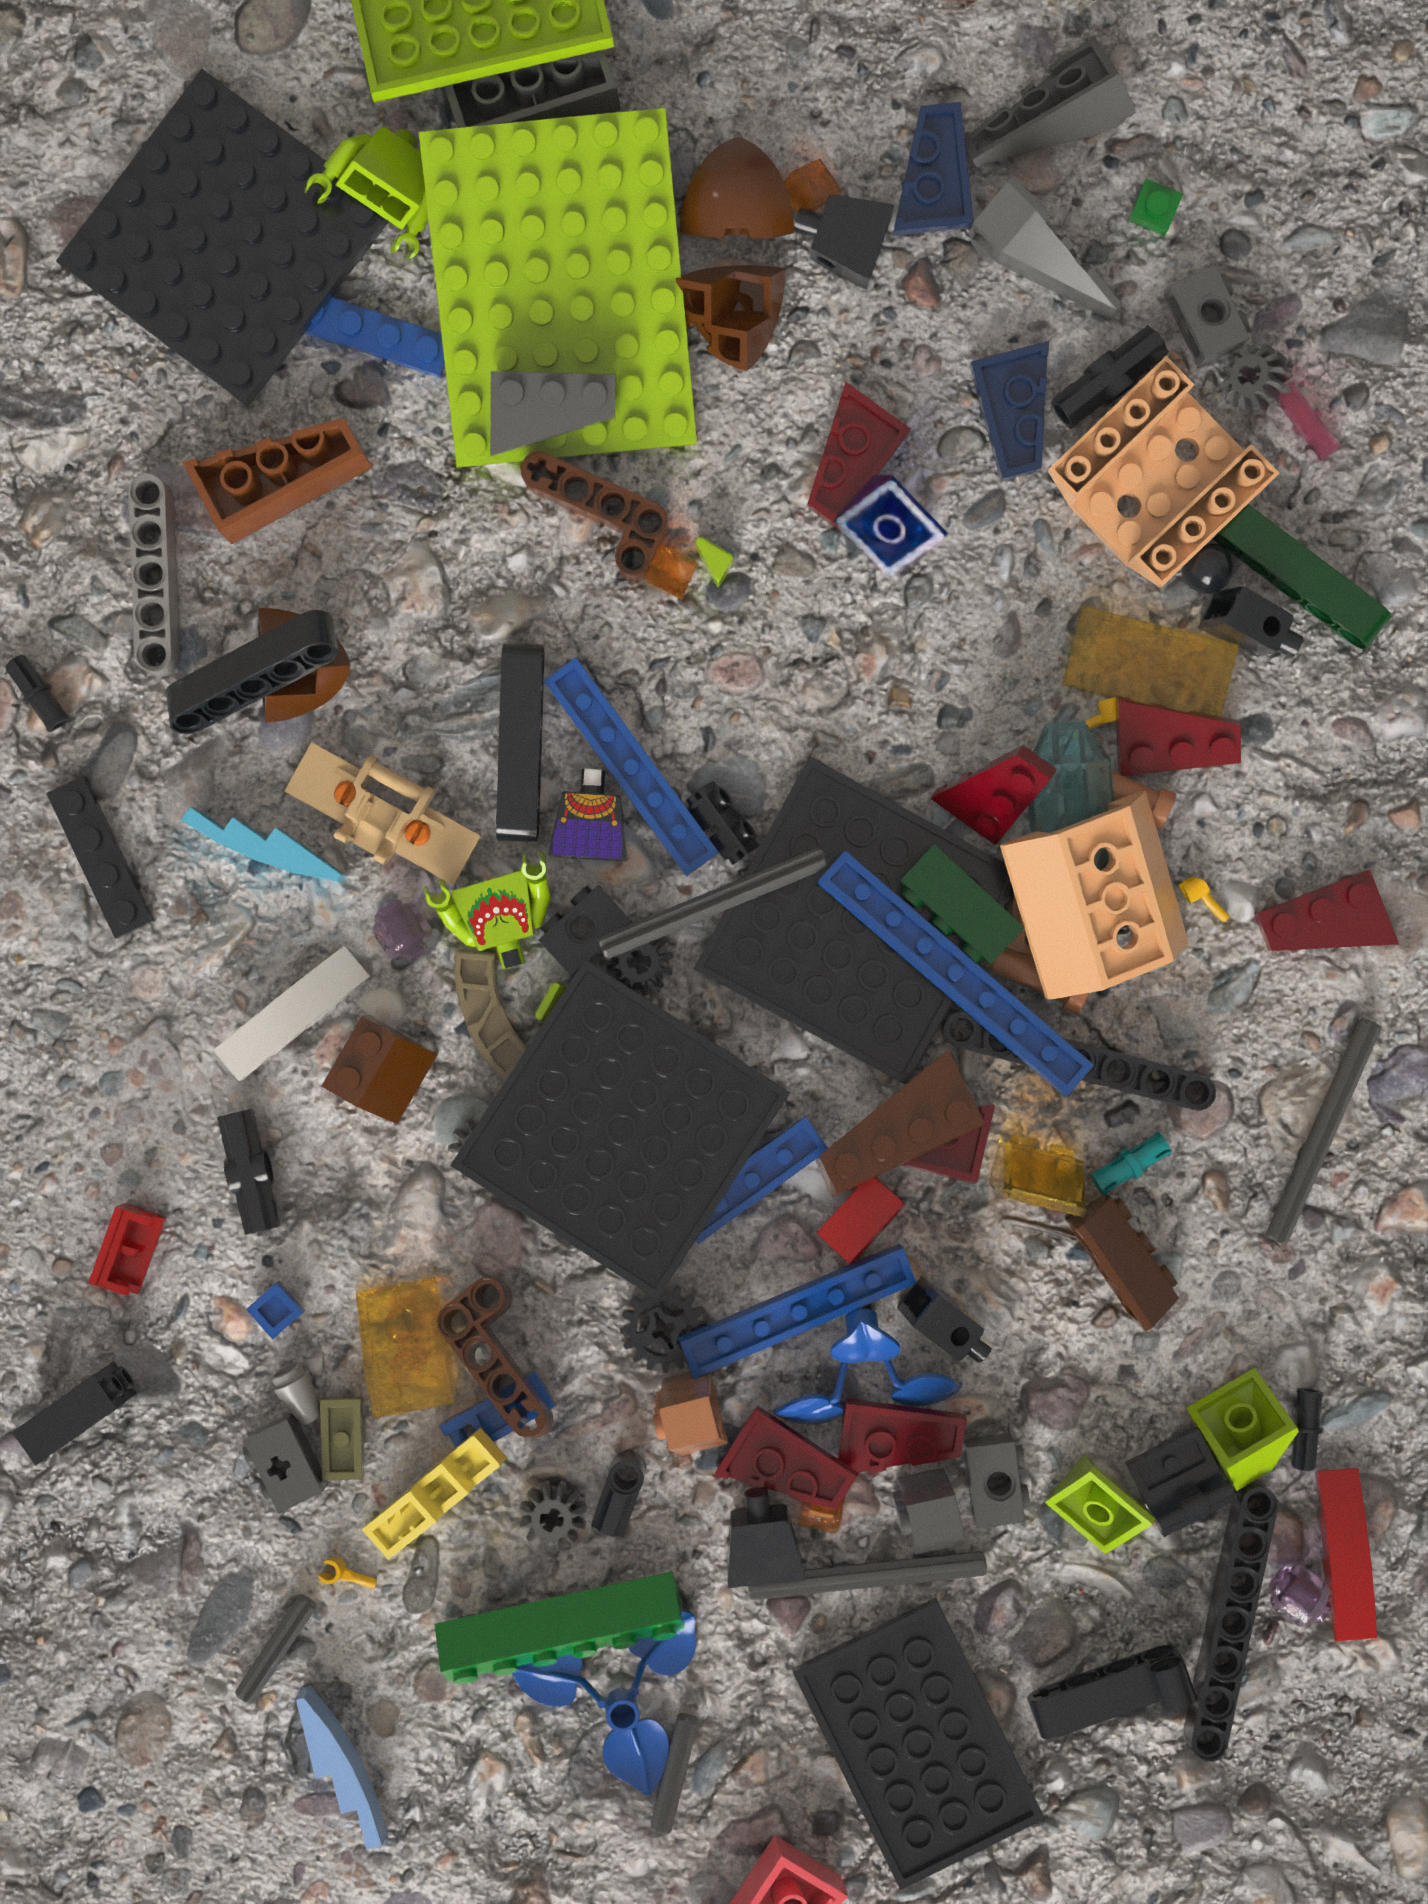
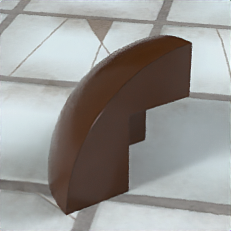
M740 137L730 139L716 147L701 163L688 187L681 212L680 232L711 238H723L730 234H743L750 236L752 239L794 234V219L789 194L778 169L771 159L758 146Z
M760 265L720 266L693 271L681 275V278H676V283L683 292L685 320L689 327H697L709 343L706 349L712 355L727 365L744 371H748L755 365L764 353L778 321L784 294L786 268Z
M258 608V637L300 614L281 609ZM337 638L338 656L335 660L262 698L265 723L288 720L309 713L328 702L338 693L347 680L351 665L345 649Z

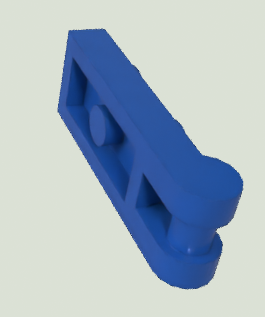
M535 1369L527 1374L526 1377L550 1409L554 1408L556 1403L538 1371ZM516 1382L499 1390L504 1398L512 1396L516 1389ZM489 1397L448 1418L439 1425L444 1437L449 1436L455 1448L468 1438L462 1427L469 1423L473 1425L475 1431L481 1427L493 1442L513 1431ZM521 1403L511 1407L512 1409L514 1407L523 1408L529 1418L526 1423L539 1415L538 1412L527 1411Z

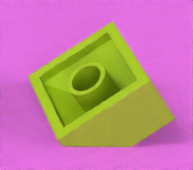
M1255 1367L1186 1407L1188 1414L1200 1430L1211 1453L1236 1491L1272 1471L1299 1432L1295 1423Z

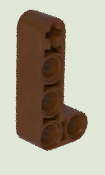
M533 452L525 457L520 470L522 479L529 491L623 534L615 554L616 566L620 575L626 580L633 582L641 581L648 576L669 530L667 513L662 506L547 453ZM542 466H545L548 475L558 480L557 491H554L556 488L553 480L540 477L538 482H536L532 470L540 471ZM579 481L587 485V493L581 499H571L566 495L568 486L573 482ZM611 498L620 499L625 504L624 510L617 516H609L602 510L605 502ZM646 515H656L660 518L662 524L657 531L647 533L639 527L641 519ZM632 551L640 552L645 557L642 567L636 570L628 569L622 563L625 555Z
M490 1277L481 1278L442 1308L437 1317V1327L512 1430L525 1438L542 1437L552 1428L554 1422L553 1413L489 1328L493 1322L511 1307L513 1300L510 1287L502 1281ZM491 1286H495L499 1292L498 1302L491 1308H487L483 1303L484 1291ZM462 1311L467 1317V1325L462 1332L456 1334L451 1327V1321L456 1313ZM486 1343L489 1345L492 1355L487 1364L480 1366L475 1359V1352L481 1344ZM510 1375L516 1382V1389L512 1396L504 1398L499 1391V1384L503 1377ZM521 1403L527 1411L538 1412L539 1415L535 1418L538 1426H526L525 1423L529 1418L523 1408L514 1407L512 1409L511 1407Z

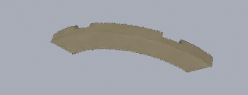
M455 950L454 975L456 993L468 1032L484 1059L505 1082L528 1046L513 1028L502 1005L496 979V953Z

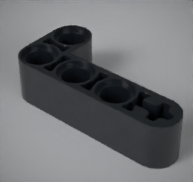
M1167 1644L1041 1687L1030 1693L1027 1700L1040 1736L1043 1739H1054L1157 1702L1164 1711L1181 1710L1195 1703L1197 1696L1183 1657L1176 1646Z

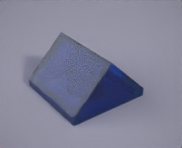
M873 475L834 519V522L887 577L896 573L947 536L945 529L893 475Z

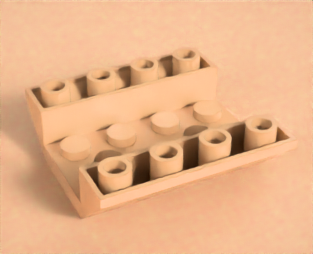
M1167 356L1048 469L1050 476L1067 504L1126 566L1160 588L1280 474L1252 444L1243 450L1188 393L1194 384ZM1180 441L1192 443L1196 449L1195 459L1189 462L1179 459L1175 452L1176 444ZM1122 497H1131L1137 502L1138 513L1136 516L1128 518L1119 513L1117 503Z
M1145 790L1108 803L1109 811L1052 833L1035 831L1000 845L1045 999L1051 1000L1105 990L1175 961L1189 943ZM1104 847L1108 852L1109 861L1105 868L1099 870L1094 864V857L1096 852ZM1127 925L1131 931V939L1126 946L1121 948L1117 943V933L1121 927Z

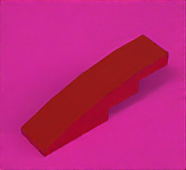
M1359 1469L1317 1471L1315 1478L1321 1508V1515L1318 1518L1325 1558L1322 1559L1335 1642L1376 1639L1377 1626L1372 1565Z

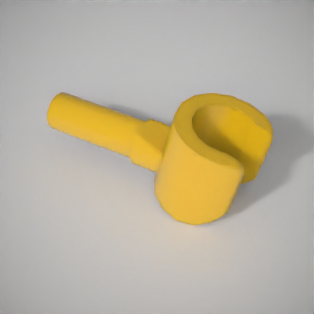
M1116 697L1097 702L1100 715L1091 717L1069 729L1073 738L1096 726L1115 722Z
M1190 877L1179 884L1181 893L1190 904L1201 898L1203 903L1222 922H1225L1230 917L1210 894V889L1204 880Z
M333 1556L323 1561L325 1564H330L336 1569V1576L326 1572L318 1575L319 1580L324 1584H334L342 1579L372 1589L375 1588L377 1579L348 1569L341 1557Z

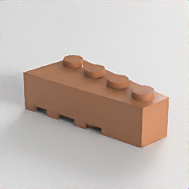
M690 1371L662 1378L661 1391L656 1392L657 1399H655L656 1407H654L655 1415H653L658 1439L667 1440L669 1451L684 1456L729 1444L711 1372L696 1379L693 1378Z

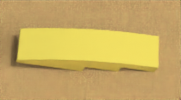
M480 1427L390 1503L362 1531L389 1560L436 1523L447 1510L468 1495L479 1482L500 1467L508 1457Z

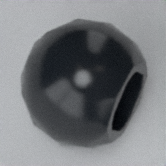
M1208 544L1182 567L1181 573L1184 582L1190 589L1198 593L1211 594L1220 591L1229 583L1233 576L1234 565L1231 555L1223 547L1217 544Z

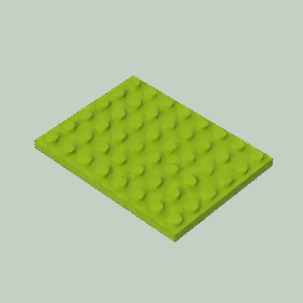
M657 108L419 132L456 467L521 462L529 454L539 451L556 458L696 445L697 437L683 292L676 283V278H681L666 109ZM491 371L616 374V418L495 457L490 456Z

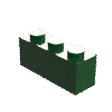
M935 844L899 881L904 887L900 894L917 909L923 904L934 915L930 920L931 923L945 936L948 937L953 932L964 942L960 949L976 964H979L982 960L987 965L992 964L1024 929L1013 916Z

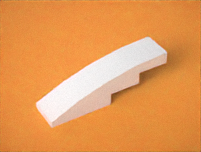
M344 945L257 1013L213 1051L236 1079L242 1081L272 1055L282 1050L305 1029L315 1024L370 978L371 975Z

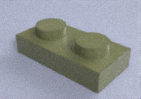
M363 1396L322 1397L320 1399L322 1481L362 1480L365 1476Z

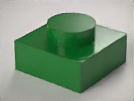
M1146 179L1128 221L1165 236L1183 194Z

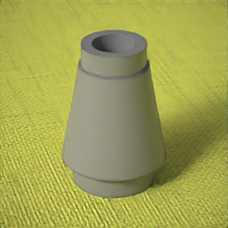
M293 1362L279 1369L271 1376L274 1383L272 1390L294 1417L298 1419L300 1425H306L320 1417L319 1403L308 1368H303L300 1362Z

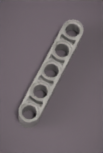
M144 473L136 476L131 481L128 490L134 651L136 662L142 669L155 676L165 677L174 673L180 663L174 496L170 487L160 478L153 474ZM153 486L159 487L158 499L154 503L144 504L143 496L145 491ZM151 527H160V539L155 544L147 545L145 542L146 532ZM153 567H161L163 575L160 582L156 585H148L146 577L149 570ZM155 607H162L164 609V619L160 624L150 626L148 622L150 611ZM157 647H164L166 652L164 662L159 666L153 667L149 659L152 650Z

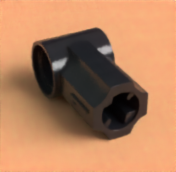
M626 1450L618 1453L613 1458L591 1526L600 1533L612 1537H624L646 1473V1464L640 1454L635 1451ZM622 1466H630L635 1469L638 1476L634 1480L626 1481L617 1475L616 1470Z

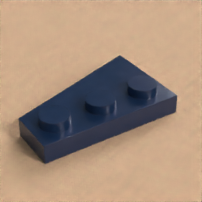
M961 102L920 107L892 236L972 227L974 220Z
M1049 341L971 361L969 365L1001 482L1039 472L1042 469L1045 421L1044 404L1047 387L1046 371Z

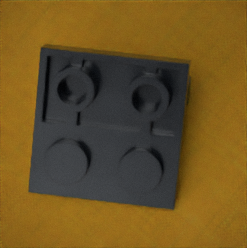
M1196 1426L1124 1462L1148 1510L1154 1516L1155 1523L1163 1537L1236 1501L1231 1485L1227 1480L1225 1481L1200 1430Z

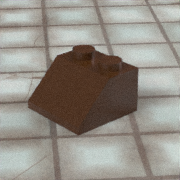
M370 1014L363 1015L324 1080L322 1087L360 1109L398 1124L438 1054Z

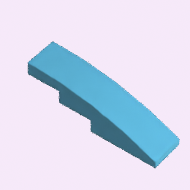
M189 807L181 818L183 822L215 842L255 861L292 873L343 882L347 875L283 829L274 828L268 838H266L241 819L232 817L226 827H223L200 809Z

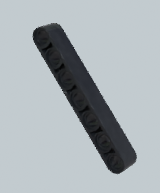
M953 1011L943 1018L940 1032L947 1043L965 1050L1028 1066L1007 1047L999 1051L993 1050L989 1043L991 1033L967 1012ZM957 1018H965L970 1024V1033L963 1040H955L950 1034V1025ZM1063 1038L1075 1049L1083 1050L1087 1059L1094 1065L1082 1081L1197 1111L1210 1107L1216 1098L1214 1083L1210 1078L1202 1074ZM1119 1059L1124 1063L1125 1074L1120 1080L1113 1082L1108 1078L1107 1067L1112 1061ZM1160 1070L1164 1077V1084L1158 1091L1151 1092L1147 1088L1146 1078L1152 1071ZM1198 1080L1202 1085L1203 1094L1197 1101L1190 1102L1185 1095L1186 1087L1190 1082Z
M1258 1479L1238 1491L1234 1490L1236 1501L1231 1503L1193 1681L1197 1700L1188 1706L1184 1723L1186 1741L1193 1753L1205 1762L1219 1760L1228 1748L1278 1511L1276 1495ZM1256 1492H1262L1264 1494L1262 1504L1257 1508L1249 1509L1247 1507L1249 1497ZM1247 1532H1254V1543L1247 1548L1239 1547L1240 1537ZM1247 1572V1579L1243 1585L1239 1587L1230 1586V1581L1236 1573ZM1231 1611L1239 1612V1618L1235 1624L1231 1626L1222 1625L1223 1617ZM1222 1651L1231 1652L1229 1661L1223 1665H1214V1658L1218 1653ZM1211 1692H1222V1697L1217 1703L1213 1705L1205 1703L1207 1695ZM1202 1732H1214L1213 1738L1205 1744L1197 1743V1738Z

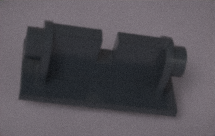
M714 781L700 787L697 792L686 799L690 806L687 810L703 831H706L714 824L719 828V831L709 837V840L724 861L728 859L734 865L744 858L745 855L760 846L755 839L756 832L751 824L739 817L732 807L733 802L728 792L721 786H717Z

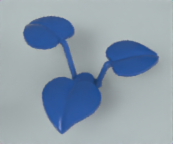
M859 1309L846 1314L847 1334L837 1340L830 1348L831 1357L841 1362L833 1394L828 1397L823 1394L805 1395L774 1409L773 1414L790 1422L807 1425L824 1424L840 1417L844 1410L843 1405L837 1402L841 1399L848 1363L868 1362L870 1360L883 1361L893 1385L897 1387L891 1391V1399L907 1406H928L944 1401L962 1388V1382L958 1383L951 1377L937 1373L916 1375L908 1378L906 1381L899 1378L891 1359L900 1353V1344L892 1336L879 1328L878 1316L875 1311Z
M683 1609L685 1630L676 1631L677 1635L667 1640L655 1641L652 1637L636 1640L637 1644L629 1648L633 1655L641 1658L629 1690L618 1688L611 1691L606 1698L603 1697L585 1678L578 1676L582 1670L583 1662L582 1658H574L573 1654L557 1657V1662L549 1666L535 1667L533 1663L517 1666L518 1670L512 1673L518 1686L529 1697L540 1704L550 1707L569 1705L576 1697V1684L581 1685L595 1699L598 1707L605 1709L607 1723L613 1729L605 1738L602 1747V1755L606 1767L615 1777L630 1784L647 1796L654 1791L663 1776L669 1754V1741L666 1730L657 1720L653 1718L639 1720L636 1697L639 1694L640 1682L647 1664L655 1674L670 1676L683 1671L691 1662L696 1647V1618L693 1613Z

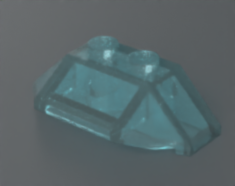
M1080 720L1045 724L1033 752L1057 770L1051 780L1029 805L1031 833L1035 831L1052 833L1109 811L1107 804L1114 801L1111 758L1098 739L1089 731L1086 722ZM1104 847L1100 848L1094 857L1096 868L1102 870L1109 861L1108 852Z

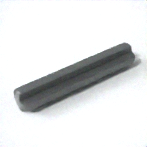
M302 1594L297 1597L236 1689L235 1694L239 1699L247 1704L254 1703L315 1611L317 1604L312 1599Z
M679 1713L677 1715L669 1754L651 1820V1829L658 1833L670 1834L672 1831L698 1727V1718L691 1714Z

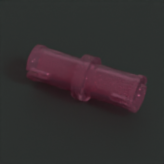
M1292 381L1287 384L1290 387L1291 393H1281L1278 397L1281 409L1293 423L1291 428L1296 435L1299 433L1302 435L1321 462L1337 451L1342 445L1320 419L1323 415L1320 410L1311 407L1296 387L1295 382Z

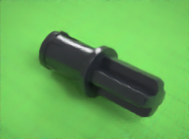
M22 654L12 658L5 667L24 695L22 699L24 704L31 705L46 727L47 732H53L61 728L70 720V717L51 693L52 685L44 683L25 655Z
M1297 1388L1295 1425L1299 1432L1293 1439L1291 1460L1292 1467L1297 1470L1311 1471L1316 1467L1318 1435L1323 1433V1428L1320 1427V1415L1324 1392L1320 1390Z

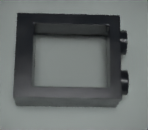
M113 1361L19 1426L12 1433L36 1466L136 1395L132 1388L134 1381L124 1367H118Z

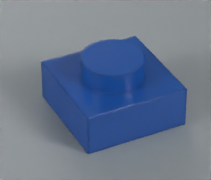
M280 1281L276 1282L246 1309L272 1340L305 1311Z

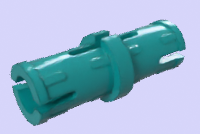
M1156 1132L1137 1146L1129 1150L1124 1148L1119 1151L1117 1158L1091 1172L1090 1177L1098 1191L1105 1196L1131 1178L1138 1179L1143 1176L1142 1171L1166 1156L1171 1155L1172 1151L1161 1133Z

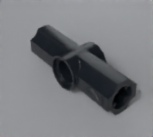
M1147 325L1114 352L1111 349L1085 369L1082 377L1071 383L1052 399L1050 403L1056 415L1063 424L1072 429L1103 404L1109 405L1136 383V379L1150 370L1151 367L1159 363L1169 353L1164 339L1157 330Z
M253 1108L217 1117L226 1154L224 1160L225 1178L229 1190L236 1196L244 1234L259 1233L281 1226L271 1187L274 1183L272 1164L267 1151L262 1149Z

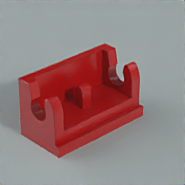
M876 1177L859 1185L817 1231V1234L849 1264H852L907 1204Z
M128 1203L116 1206L88 1283L123 1295H129L130 1292L140 1293L167 1217Z

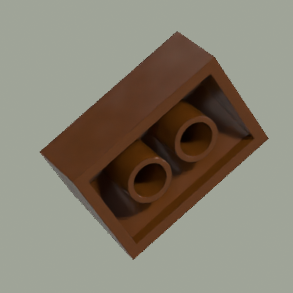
M1101 1195L1069 1216L1065 1221L1131 1319L1147 1332L1156 1325L1179 1299L1173 1289L1178 1283L1165 1264L1160 1267L1157 1266L1150 1255L1155 1251V1248L1141 1230L1137 1234L1128 1223V1220L1133 1216L1120 1197L1113 1201L1109 1195Z

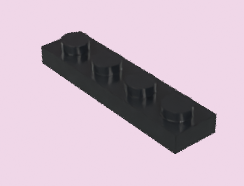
M81 776L47 792L48 799L114 938H122L155 922L87 777Z

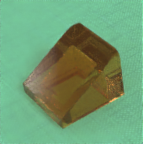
M821 159L793 170L784 181L791 206L797 214L800 207L815 212L826 205L829 195H840L843 192Z
M660 544L645 577V584L682 600L698 562L664 544Z
M844 1499L836 1510L802 1501L797 1524L802 1527L837 1533L841 1524Z

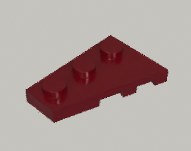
M845 382L807 503L808 508L839 530L911 431V428L847 382Z
M1115 695L1117 759L1120 775L1129 776L1241 763V725L1236 719L1196 711L1185 712L1166 708L1162 704L1152 702L1145 704L1131 701L1127 697Z
M1022 745L990 761L985 768L975 773L969 772L949 786L945 784L937 788L930 799L996 845L1051 780L1057 769Z
M1364 870L1254 913L1268 951L1399 945L1370 870Z
M995 1105L977 1107L985 1122L979 1129L901 1166L976 1184L979 1178Z
M846 1398L837 1459L858 1473L865 1471L877 1473L886 1471L887 1467L904 1464L916 1466L961 1458L967 1421L966 1414Z
M759 1406L751 1413L714 1476L724 1479L732 1478L749 1483L748 1485L752 1487H763L788 1494L791 1498L833 1510L839 1507L859 1475L857 1471Z

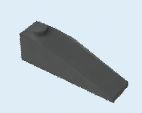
M1096 37L1059 58L1049 67L1051 75L1037 87L1031 83L1020 91L1022 98L1011 109H999L965 138L966 149L975 166L1098 135L1108 129L1118 127L1126 118L1136 113L1120 74Z
M1012 176L973 222L969 233L972 237L971 243L973 247L983 257L988 258L991 256L996 263L1111 320L1117 314L1122 303L1092 266L1087 263L1080 265L1077 262V254L1073 249L1075 246L1067 235L1060 236L1052 231L1046 222L1051 215Z

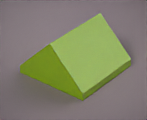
M1083 1454L1045 1500L1049 1507L1105 1554L1147 1529L1155 1521L1154 1516L1142 1502L1085 1454Z

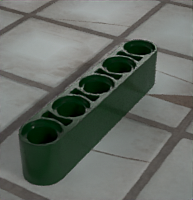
M1249 504L1213 537L1214 541L1359 649L1367 650L1392 617L1389 610Z

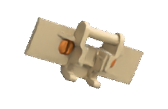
M313 742L310 743L284 792L342 823L343 826L337 829L334 838L345 844L350 841L372 853L375 861L386 865L396 853L455 885L481 835L428 807L434 796L435 789L430 786L423 788L378 763L379 759L372 754L368 756L360 769ZM372 778L417 802L412 812L408 814L368 792L367 787Z

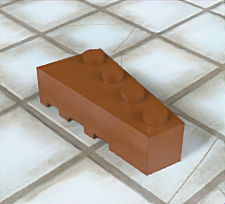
M344 418L293 431L292 435L275 440L267 438L256 441V445L234 451L231 448L216 452V456L198 460L194 458L182 462L215 526L231 544L238 542L373 468L356 435Z

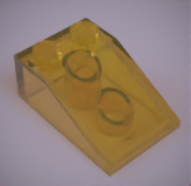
M1013 1133L1010 1140L999 1139L988 1183L990 1187L1005 1198L1084 1217L1086 1211L1084 1161L1073 1156L1075 1149L1051 1143L1049 1150L1034 1147L1035 1139Z
M436 1277L356 1292L365 1379L373 1419L454 1403L459 1393L449 1344L437 1327V1317L442 1308Z

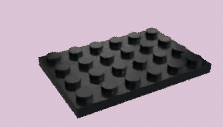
M937 1598L792 1668L801 1691L900 1890L1045 1819Z

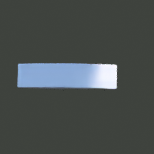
M312 1686L303 1687L296 1702L315 1779L328 1775L332 1776L340 1813L344 1814L357 1810L366 1850L380 1847L383 1845L386 1837L387 1827L376 1792L360 1756L336 1716Z

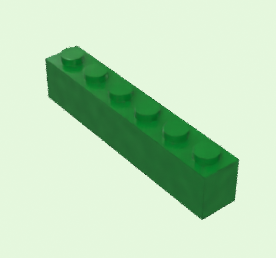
M672 1571L434 1624L440 1672L448 1681H453L454 1684L474 1682L478 1679V1675L493 1672L497 1676L512 1674L518 1670L517 1666L533 1663L535 1667L549 1666L557 1662V1657L573 1654L574 1658L590 1657L597 1653L598 1648L613 1646V1649H626L637 1644L636 1640L652 1637L655 1641L667 1640L677 1635L676 1631L685 1630L678 1585Z

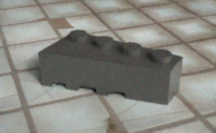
M605 50L444 86L457 128L606 114L621 110L617 86Z

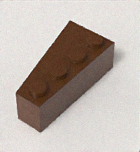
M949 1050L817 1158L816 1163L833 1198L973 1132L985 1124Z

